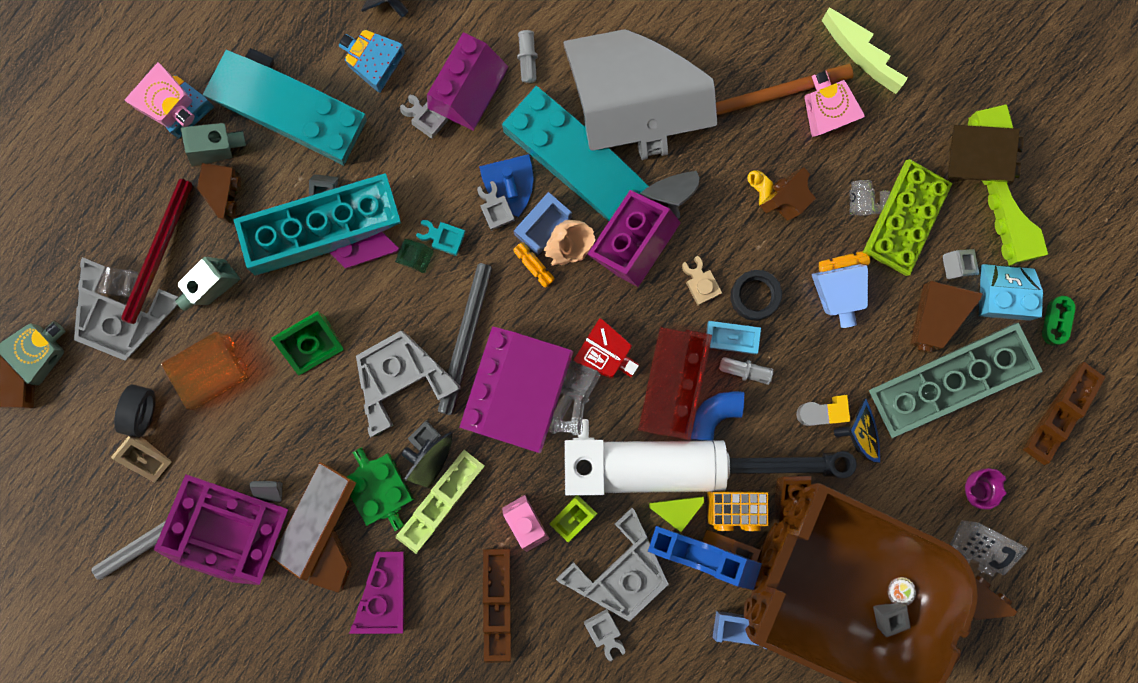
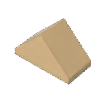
M128 436L111 457L113 460L154 483L171 463L170 459L144 438Z

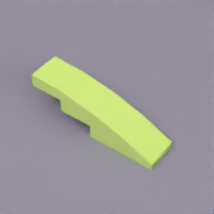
M829 7L822 22L835 41L866 73L896 94L906 82L907 77L886 65L890 55L868 43L873 33Z
M463 450L416 509L413 516L396 535V539L417 554L484 468V465Z

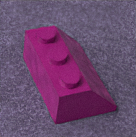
M463 32L427 93V108L474 131L507 73L508 66L487 43Z
M630 190L588 252V255L621 279L639 287L681 222L671 209Z

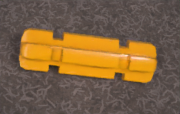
M521 242L513 249L517 257L523 259V264L535 278H539L538 281L543 287H548L553 283L554 276L545 270L546 267L533 252H529L530 248L524 242Z
M860 251L856 252V255L852 253L832 258L833 261L829 259L819 262V271L826 272L857 264L868 266L870 264V256Z

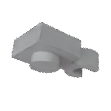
M409 95V102L414 106L407 108L401 105V113L407 117H414L411 120L412 125L433 139L446 124L448 118L429 110L427 102L422 107L419 105L417 97Z
M494 181L490 182L492 191L489 194H485L481 186L477 187L480 198L487 202L480 206L491 231L515 221L505 196L496 197L498 189Z
M608 609L584 621V625L596 647L605 645L604 652L609 661L613 660L610 653L612 648L616 647L622 655L625 654L623 643L615 639L621 634Z

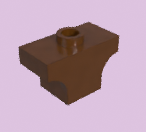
M802 167L790 174L786 179L785 177L781 178L772 186L774 191L759 206L765 213L770 211L779 212L787 221L800 215L816 199L808 188L810 173L805 167Z

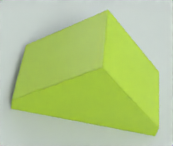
M576 495L549 525L569 542L597 513L579 495Z
M704 497L649 502V508L679 532H682L703 505Z

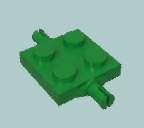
M362 447L352 452L359 467L354 473L347 476L356 482L350 496L366 526L379 519L388 518L394 531L404 527L397 512L404 505L413 501L414 497L390 453L377 460L369 461Z

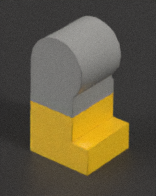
M847 395L832 397V404L819 405L815 402L802 404L796 413L798 421L806 426L850 422Z

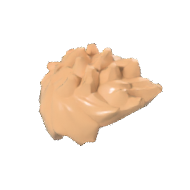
M563 221L555 226L551 233V237L546 243L547 246L544 248V251H547L545 256L553 258L552 265H565L569 262L582 261L594 245L595 236L593 228L581 221Z

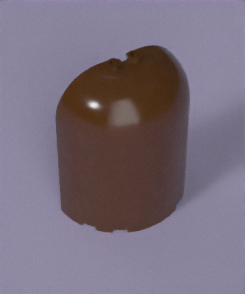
M816 483L804 488V495L800 499L794 497L784 508L783 514L785 517L779 524H773L761 547L757 562L762 563L751 597L745 601L744 618L749 620V625L745 629L748 638L759 646L842 683H946L955 663L958 662L961 656V650L956 647L960 637L965 638L969 635L977 605L976 579L968 561L953 546L823 484ZM904 579L912 584L914 593L911 600L903 603L894 600L890 593V587L894 581ZM906 604L911 628L886 637L877 627L873 606Z

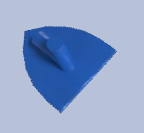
M529 154L479 166L487 192L491 193L492 187L490 182L494 181L498 189L496 197L505 196L512 215L519 218L528 204L533 188L534 179Z

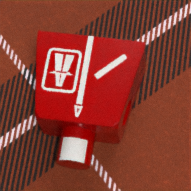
M599 318L573 360L574 364L611 379L617 370L632 377L639 366V363L626 356L632 345L601 318Z

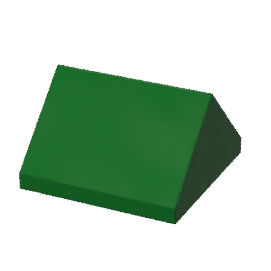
M319 311L271 337L274 344L298 376L344 350L326 316Z

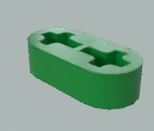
M1059 296L1048 303L1042 330L1043 339L1047 344L1060 345L1069 340L1075 314V304L1071 298ZM1062 303V306L1066 308V312L1060 314V310L1056 308V305ZM1057 328V331L1061 333V337L1055 339V335L1051 334V330Z

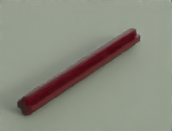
M179 179L122 313L121 319L126 323L135 324L192 189V183L188 180Z

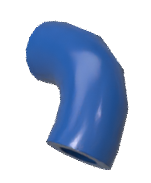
M744 392L718 393L703 401L692 415L687 440L714 441L715 429L721 421L726 418H742Z

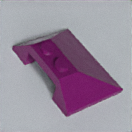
M185 474L154 551L181 566L229 582L260 585L288 509Z

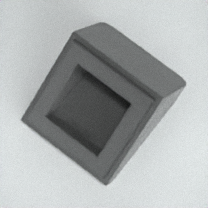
M314 174L309 179V196L338 188V177Z
M426 420L408 440L420 451L427 439L436 442L442 435Z
M252 481L250 483V489L254 498L265 502H280L282 500L283 483L281 481Z
M906 604L873 606L877 627L886 637L911 628Z

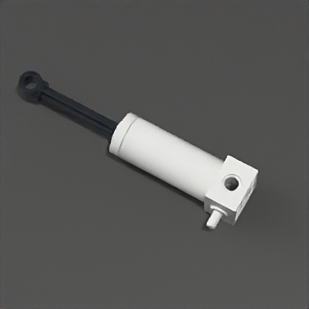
M579 419L578 438L565 440V495H604V493L725 492L727 479H729L730 474L823 473L824 477L847 478L855 472L857 464L853 455L845 451L823 453L822 457L729 458L724 440L603 442V440L589 438V420ZM839 457L844 459L846 464L842 472L837 471L835 468V461ZM580 460H587L591 464V471L587 475H580L577 472L576 466Z

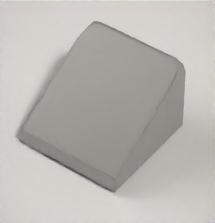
M974 249L956 250L943 255L947 279L979 275Z

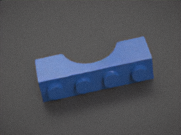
M658 526L655 528L648 552L698 569L714 576V578L750 590H754L762 563Z

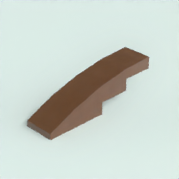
M1081 363L1054 399L1023 450L1043 465L1049 464L1061 442L1068 439L1078 419L1085 416L1106 377L1087 363Z
M483 549L484 663L511 662L510 549Z

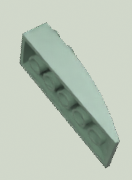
M1014 323L870 389L869 392L891 438H894L1043 371L1020 324Z

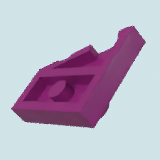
M380 232L329 253L348 270L359 266V264L369 263L389 254H396L400 249L383 232Z

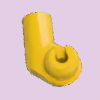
M754 170L748 174L747 179L750 185L759 192L760 205L773 192V183L764 173Z

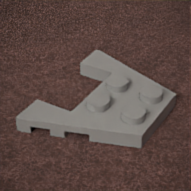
M82 257L80 262L81 274L78 286L79 298L76 310L74 340L126 361L177 306L175 299L178 296L158 289L148 313L140 311L135 324L126 323L121 319L126 305L96 293L107 267Z
M399 331L356 355L361 389L364 392L365 415L367 414L368 433L370 437H374L394 426L382 401L426 377L438 400H442L461 389L460 385L404 331Z
M632 507L614 524L633 545L592 582L573 562L556 578L559 583L575 590L577 593L593 600L628 621H631L668 585L655 554L648 552L650 543Z

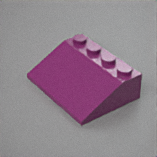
M492 326L459 428L541 453L573 351Z

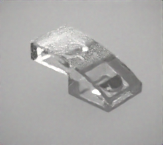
M107 267L96 293L130 297L138 272Z

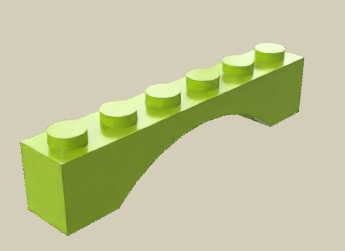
M1007 104L976 111L968 118V126L1013 128ZM983 181L984 185H987L989 192V207L991 210H994L996 217L995 229L1002 239V255L1008 261V265L1036 260L1048 255L1042 230L1032 223L1019 209L1012 198L1007 182Z

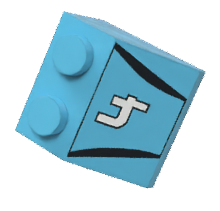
M981 265L980 293H982V297L979 301L978 316L1029 321L1042 317L1043 289L1035 269Z

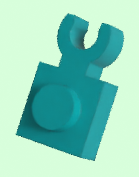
M427 220L421 221L423 226L429 228V232L425 235L417 233L416 236L419 240H434L432 248L454 256L458 255L466 233L465 230L440 222L437 229L434 228L431 222Z

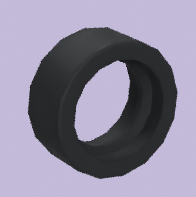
M751 270L745 272L735 281L731 289L730 300L733 309L741 317L747 320L759 321L769 317L778 309L782 301V289L779 281L772 274L764 270ZM759 280L770 288L771 301L762 310H751L742 302L741 290L749 281Z
M133 384L126 387L121 394L115 411L114 427L116 432L140 438L145 434L152 421L155 409V393L152 389Z

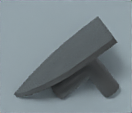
M697 171L670 176L652 184L639 194L646 198L668 203V208L679 219V206L695 194L699 187V175Z

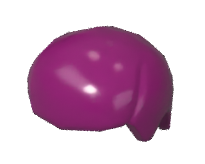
M983 468L972 472L965 484L967 500L978 509L990 510L998 506L1007 494L1004 489L1006 477L997 469Z

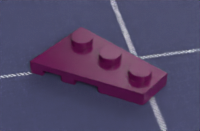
M405 551L376 552L349 634L404 633Z

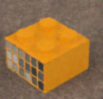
M707 492V523L713 525L717 531H734V526H741V529L744 531H761V526H768V493Z

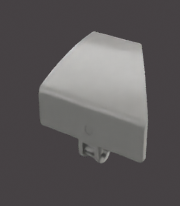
M626 29L563 42L582 104L590 150L638 142L640 157L642 160L648 159V156L668 155V135L717 125L713 78L668 48Z

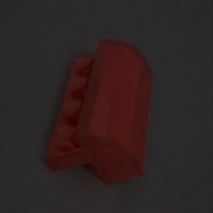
M660 327L638 428L639 431L680 440H691L712 335L691 330L683 332Z

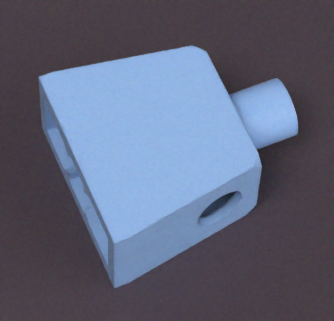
M857 264L826 272L813 273L812 278L825 313L829 315L839 314L841 328L856 326L854 311L866 309L868 306L867 265Z

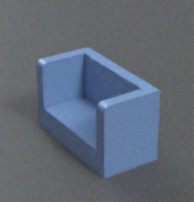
M548 192L516 227L514 235L524 242L536 255H539L547 246L546 243L550 239L555 226L565 220H570L572 212Z
M716 611L713 639L716 642L724 640L757 645L746 634L745 629L749 625V620L744 618V615Z

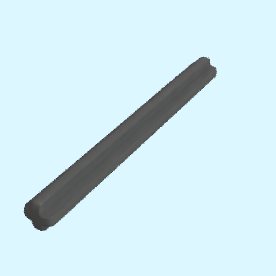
M484 263L477 265L448 375L460 386L492 272V267ZM459 390L440 400L438 412L446 415L453 414Z

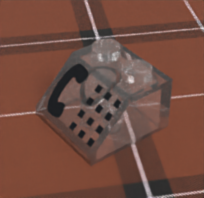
M961 520L950 543L951 546L965 557L968 563L972 561L980 565L978 570L992 577L995 573L1005 575L1028 549L980 523Z

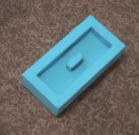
M708 321L705 348L758 354L761 328Z

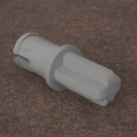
M524 30L518 33L520 54L517 55V58L520 60L522 82L533 83L536 81L535 60L538 58V55L535 53L534 32Z
M723 357L720 362L719 369L722 372L741 376L744 381L749 379L769 385L773 376L772 368L752 364L750 360H747L745 363Z

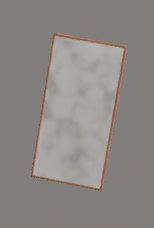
M319 462L271 558L299 579L307 581L356 482L328 465Z

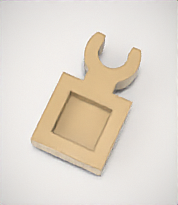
M696 256L694 258L697 264L695 269H690L686 262L682 264V269L687 275L692 277L686 284L699 306L721 295L722 292L711 271L703 273L701 270L703 266L702 260Z

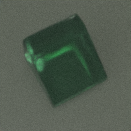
M405 238L395 262L420 273H425L434 251L422 243Z

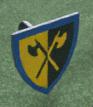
M864 398L852 424L835 427L834 435L835 437L850 436L857 452H860L870 462L880 463L878 431L867 399Z

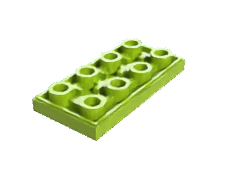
M910 159L906 160L863 253L905 276H910L953 183Z

